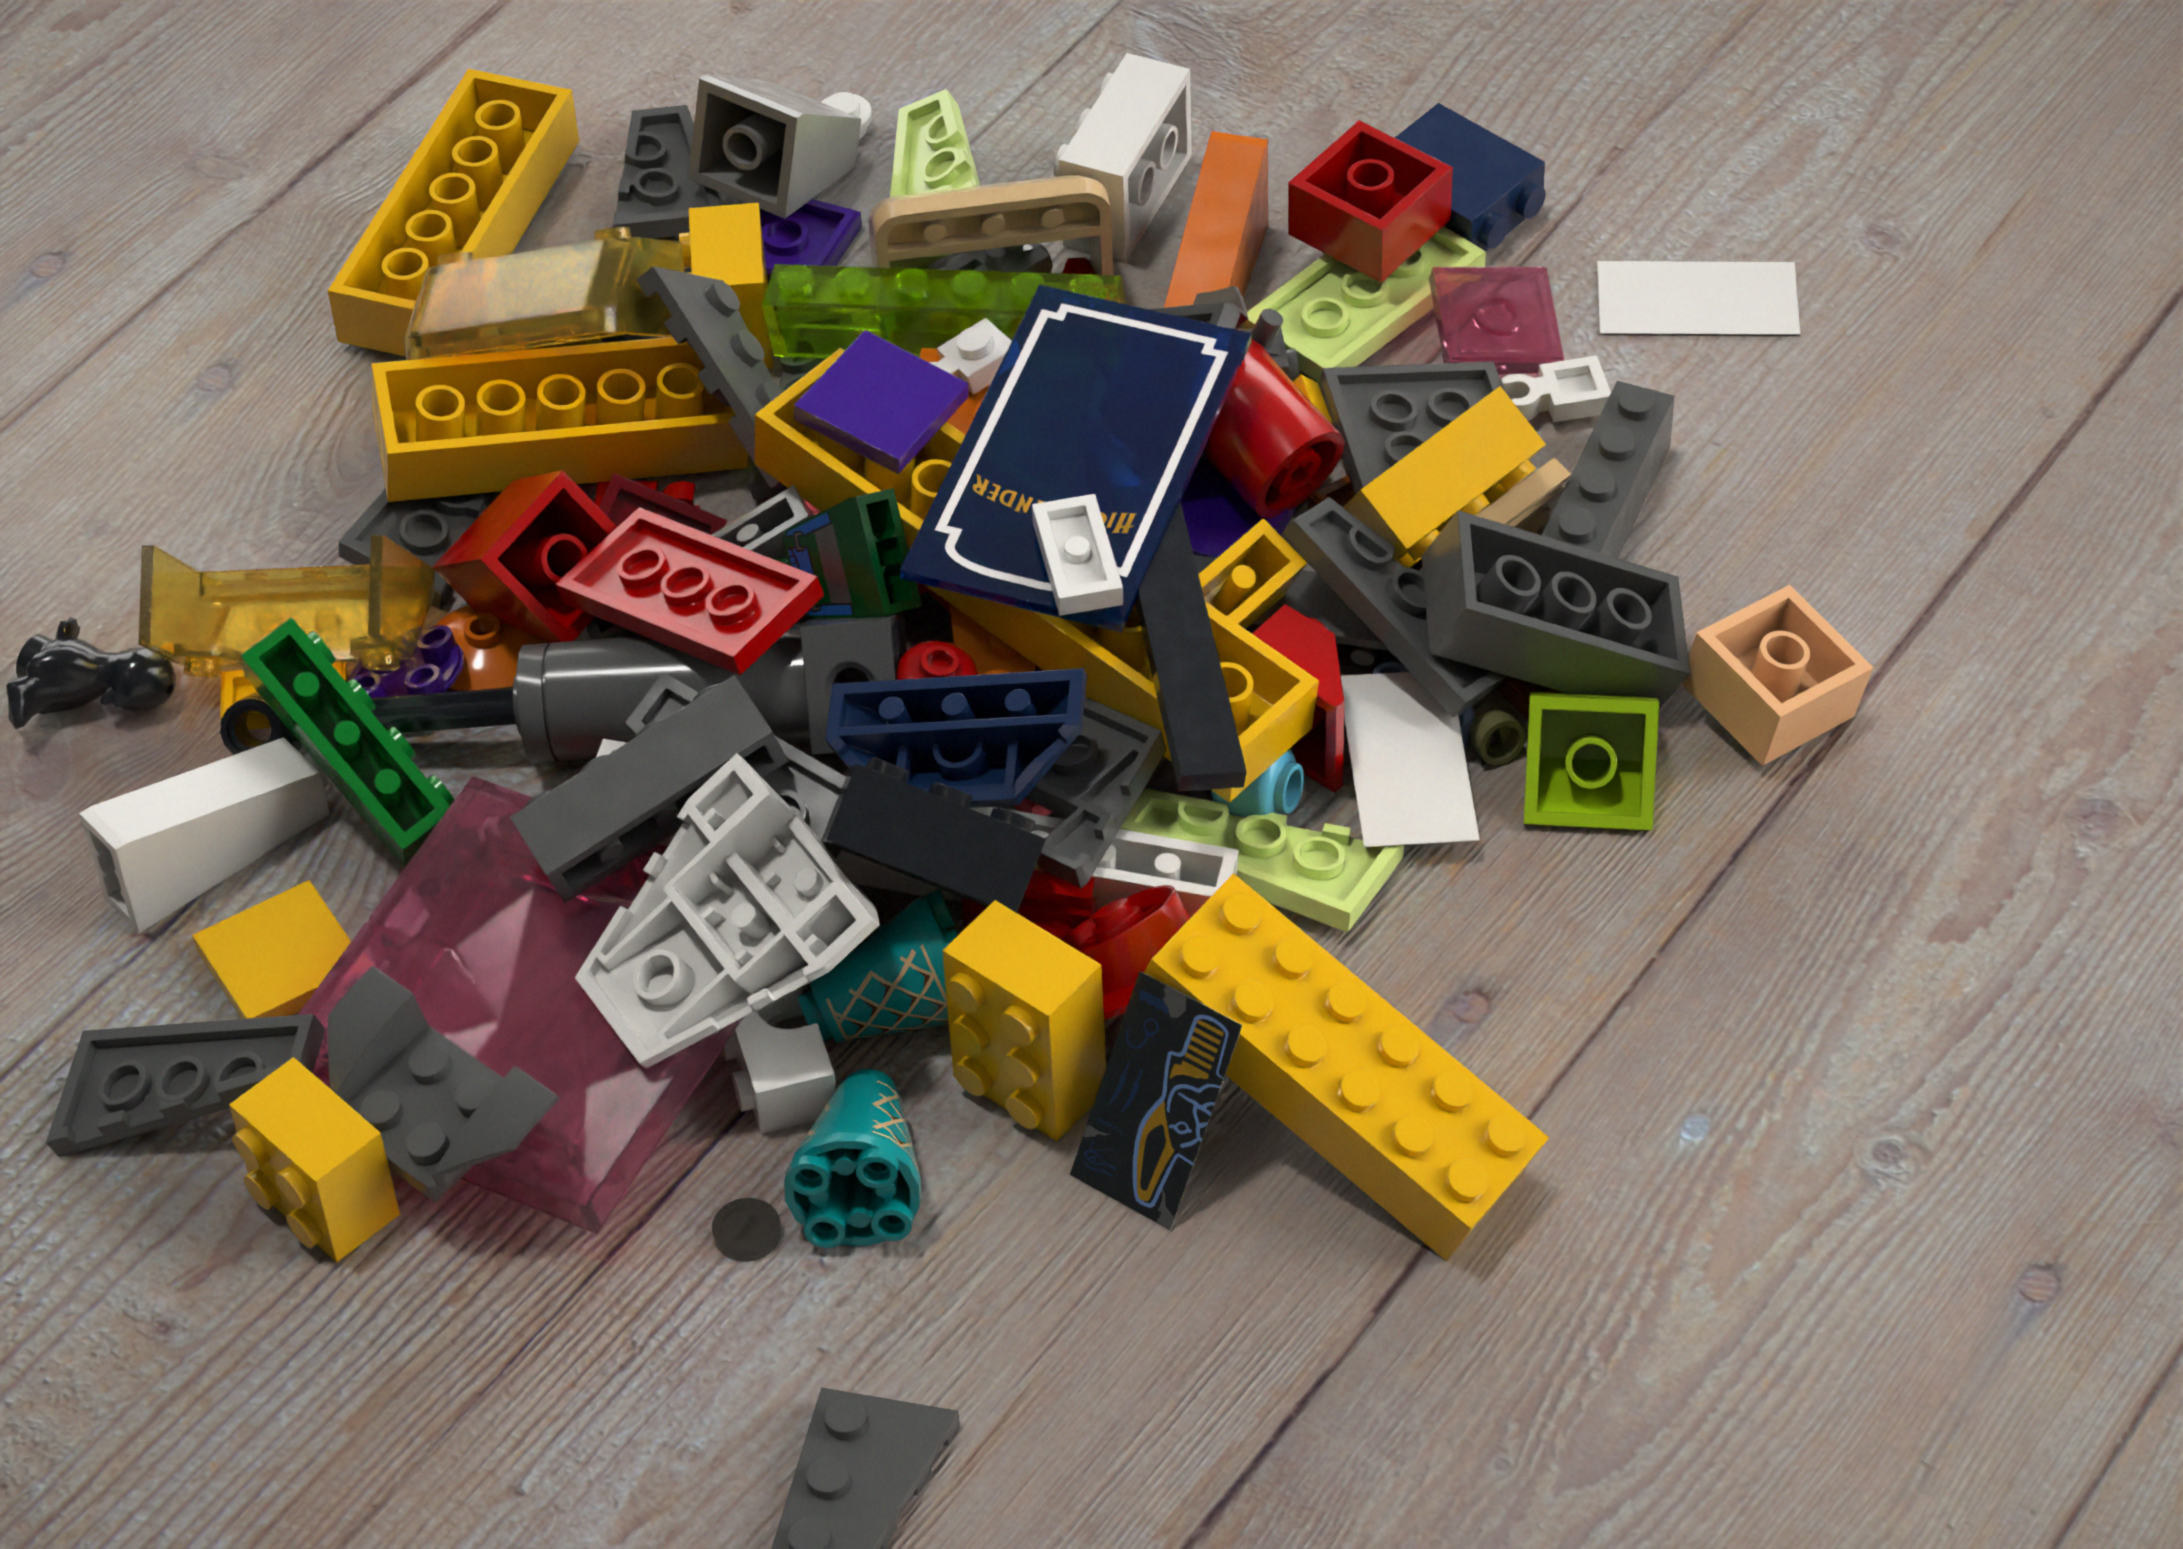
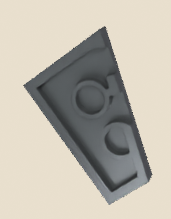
M687 105L632 110L623 174L618 190L617 209L614 213L612 225V243L679 236V233L690 232L689 208L722 206L716 190L688 179L694 123Z

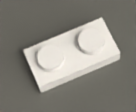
M1095 494L1032 504V522L1059 616L1123 605L1122 582Z

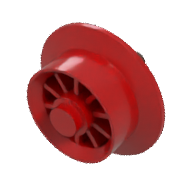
M1156 886L1126 898L1112 901L1097 910L1091 917L1075 927L1062 939L1063 942L1101 964L1104 1020L1126 1012L1139 971L1144 973L1151 959L1190 919L1185 906L1173 886Z

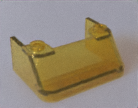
M613 227L595 230V241L476 260H473L472 252L438 255V266L427 268L406 329L404 336L406 360L517 351L624 334L673 337L664 324L665 321L672 317L668 308L658 293L654 297L647 298L636 279L652 266L684 272L681 242L631 237L629 227Z
M371 535L370 564L204 572L194 569L154 545H143L141 551L138 645L175 664L184 666L185 675L192 677H218L222 675V667H243L240 655L292 617L306 635L314 631L321 637L336 659L334 663L362 662V667L370 670H396L400 668V660L413 657L435 596V569L384 535Z

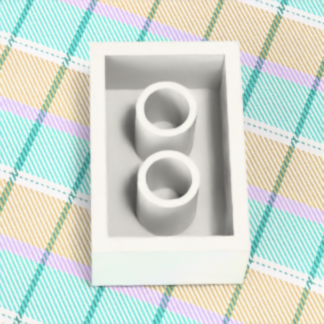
M1126 53L1114 74L1108 73L1105 76L1099 97L1091 109L1086 108L1082 112L1077 132L1070 143L1063 144L1058 150L1054 163L1055 177L1081 175L1097 180L1107 190L1112 217L1113 260L1124 263L1128 261L1192 156L1190 69ZM1090 237L1063 240V246L1090 253Z

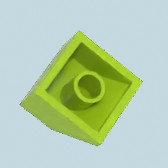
M1530 692L1524 824L1653 831L1659 700L1646 697Z

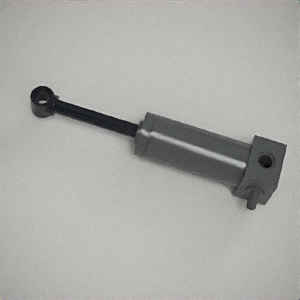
M904 611L878 618H809L805 623L794 624L741 676L645 636L522 645L518 655L513 687L371 698L376 706L372 713L386 730L393 726L400 733L516 725L530 763L541 764L560 761L592 760L596 758L603 739L627 743L635 738L625 722L662 672L697 692L708 686L721 684L735 675L776 737L788 744L811 743L812 754L835 753L825 740L832 684L850 683L846 675V669L849 667L863 671L869 678V681L896 680L898 662L907 651ZM258 692L251 693L235 702L226 710L221 719L220 734L224 745L233 755L283 737L298 751L302 746ZM250 710L259 711L268 718L271 725V735L267 741L259 740L249 732L246 722Z

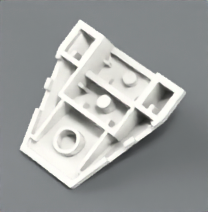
M738 753L688 798L677 816L683 823L663 855L661 856L654 852L643 869L649 875L629 909L622 906L619 907L575 976V979L639 1064L646 1069L830 972L880 925L876 907L821 840Z

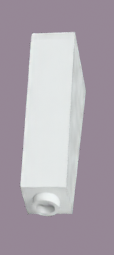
M283 737L90 806L79 814L104 898L138 933H141L328 816L330 812L324 787L329 783L327 775L309 753L302 755Z

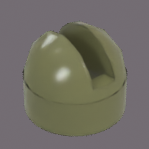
M1491 709L1483 715L1479 714L1473 720L1469 732V739L1474 750L1484 761L1491 765H1502L1513 760L1522 750L1526 737L1521 724L1512 715L1499 709ZM1493 733L1497 742L1490 745L1489 737Z

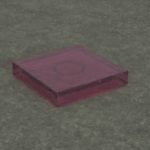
M1547 267L1432 268L1429 284L1444 363L1494 361L1498 374H1539L1540 364L1565 361Z

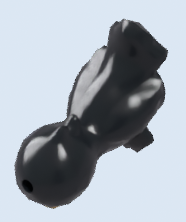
M70 617L68 620L60 621L54 640L41 634H36L22 647L16 663L18 679L10 681L6 685L9 721L15 729L25 727L37 713L46 714L84 706L102 696L101 704L108 705L113 703L115 707H121L124 710L137 712L156 709L171 697L176 687L177 676L174 666L168 659L169 649L165 642L150 647L129 648L118 653L104 652L92 644L77 638L80 633V626H78L76 619Z

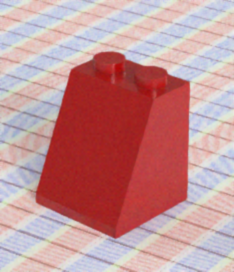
M563 470L513 480L432 568L475 611L490 613L501 622L549 643L574 641L596 616L563 603L555 584L614 531L617 526Z

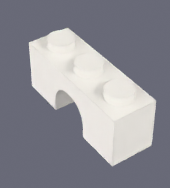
M802 987L717 1031L725 1061L737 1059L740 1071L732 1072L739 1107L742 1112L753 1109L761 1135L816 1121L836 1091L835 1074L818 1024L795 1029L773 1027L774 1024L782 1020L804 1015L797 997L803 994Z

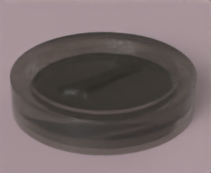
M757 1198L733 1200L724 1205L713 1219L712 1233L714 1243L717 1249L730 1259L736 1261L761 1259L770 1254L780 1241L781 1223L779 1215L772 1205Z

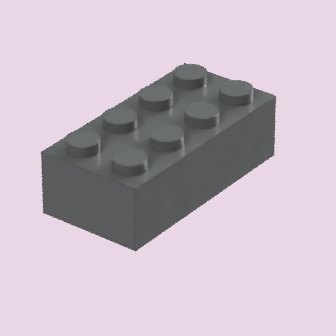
M1459 510L1422 555L1430 654L1569 694L1657 698L1659 700V709L1690 675L1678 576Z

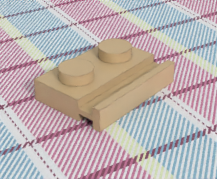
M1554 457L1476 516L1542 535L1564 490L1561 485L1570 478L1571 473Z

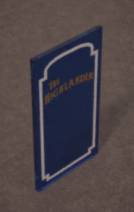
M1039 284L900 568V579L1122 633L1137 600L1138 589L1177 510L1251 344V333ZM1095 494L1122 582L1123 605L1059 616L1032 522V504Z

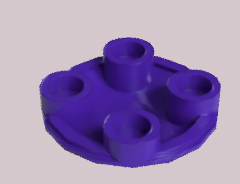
M444 625L433 626L422 633H415L396 639L390 634L374 635L364 641L359 647L362 660L356 664L347 682L352 678L355 679L370 698L445 692L455 683L464 668V652L457 644L451 629Z

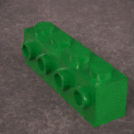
M291 617L240 655L245 678L404 868L408 867L455 830L454 810L452 808L457 804L449 790L435 775H431L427 779L412 761L416 754L411 745L395 727L392 726L388 730L383 727L372 713L376 706L370 696L355 679L352 678L346 682L332 666L336 661L333 653L316 632L311 631L306 635Z

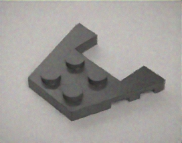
M1085 697L1081 733L1025 797V799L1067 818L1045 837L1046 841L1037 861L1039 869L1079 888L1084 887L1088 883L1167 750L1161 730Z

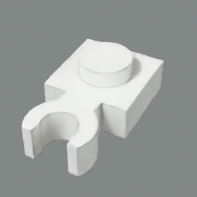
M984 318L936 348L940 360L929 363L968 382V390L974 395L1012 371L1020 353L1017 345L987 318Z
M1597 355L1540 364L1539 376L1537 378L1525 374H1511L1501 379L1506 394L1527 421L1535 418L1539 412L1544 411L1550 412L1553 423L1597 416L1601 414L1611 394Z

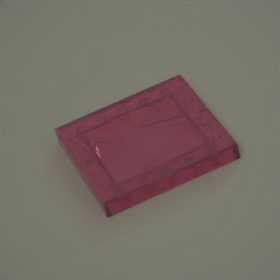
M472 776L372 912L369 921L364 923L298 1015L314 1014L326 1028L313 1074L330 1088L328 1014L349 989L372 966H375L414 994L428 1025L501 1077L504 1078L514 1066H517L559 1097V1101L541 1118L516 1150L473 1165L460 1179L598 1234L743 1018L647 1069L639 1064L575 979V976L619 907L622 906L629 909L649 877L643 869L653 853L656 852L662 856L668 846L662 844L654 846L564 903L510 819L512 815L522 810L533 797Z

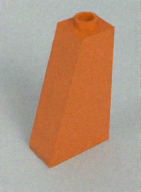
M1211 131L1164 308L1193 305L1197 293L1216 291L1230 286L1238 287L1244 298L1269 226L1268 139Z

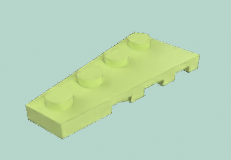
M947 89L899 109L890 197L980 186L959 105ZM951 254L889 261L890 271L897 277L917 268L928 267L935 261Z
M1147 788L1137 799L1120 828L1239 850L1237 876L1267 902L1347 933L1403 859L1405 845L1364 847L1363 840L1350 838L1351 828L1325 823L1322 832L1286 825L1287 815L1269 813L1241 817L1229 814L1228 805L1225 803Z

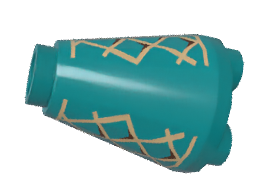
M940 889L912 901L863 940L830 972L813 980L810 983L811 990L797 996L808 1025L818 1024L824 1042L833 1038L836 1043H843L949 1024L942 950L959 934H957L955 929L949 932L946 931V928L955 925V922Z
M857 1070L851 1073L838 1086L798 1147L785 1172V1202L795 1220L804 1226V1235L813 1245L821 1248H833L838 1245L870 1246L884 1241L902 1240L909 1235L913 1219L920 1208L921 1177L902 1099L894 1081L887 1074L879 1070Z

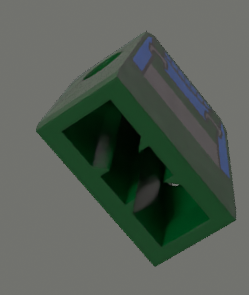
M894 488L849 498L784 531L782 539L787 557L775 560L818 576L825 595L804 615L806 618H878L922 606Z

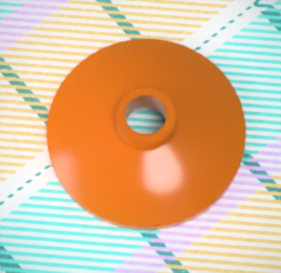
M470 605L449 613L435 625L449 627L457 644L464 652V668L455 683L447 689L451 692L513 687L518 655L522 645L548 643L545 640L501 622L490 613L477 612Z

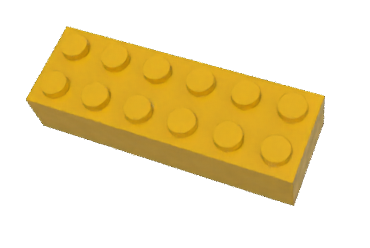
M468 68L327 290L338 342L413 359L450 357L500 274L498 262L509 259L579 143L571 89Z
M673 337L371 363L372 414L388 502L500 492L513 480L561 470L576 484L610 481L613 473L628 479L747 468L748 452L729 424V420L735 415L732 407L720 402L713 394L710 395L697 374L706 367L695 350L687 341L677 344Z
M1234 873L1151 959L1144 971L1145 974L1243 1025L1225 1075L1445 1261L1449 1259L1523 1173L1549 1139L1545 1133Z

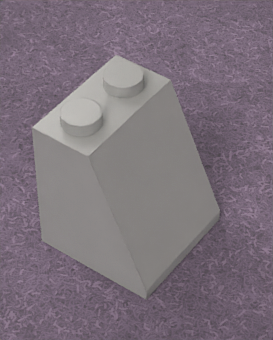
M705 74L699 78L688 179L745 203H759L760 209L785 219L855 168L861 118L767 80Z

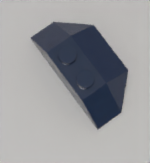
M1084 668L832 684L825 740L829 747L849 768L855 764L866 767L868 760L875 757L910 771L906 783L928 792L930 785L938 782L973 796L969 808L1017 806L1081 733L1087 674Z

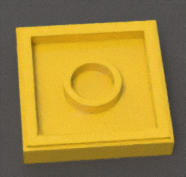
M310 880L192 935L197 952L241 1019L294 1015L352 987L368 971L367 963Z

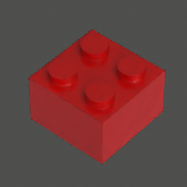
M1359 120L1288 182V235L1382 283L1451 220L1453 167Z

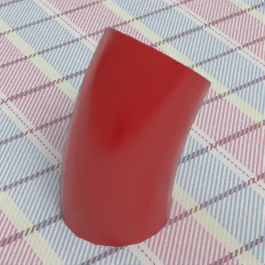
M1233 334L1227 351L1228 354L1211 393L1210 402L1206 407L1202 420L1196 425L1206 434L1198 448L1259 517L1273 518L1288 509L1290 511L1301 504L1323 484L1341 458L1345 441L1341 433L1290 380L1262 345L1245 335Z

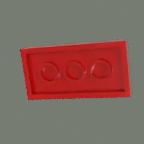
M640 507L555 584L562 602L740 676L825 596L818 576Z

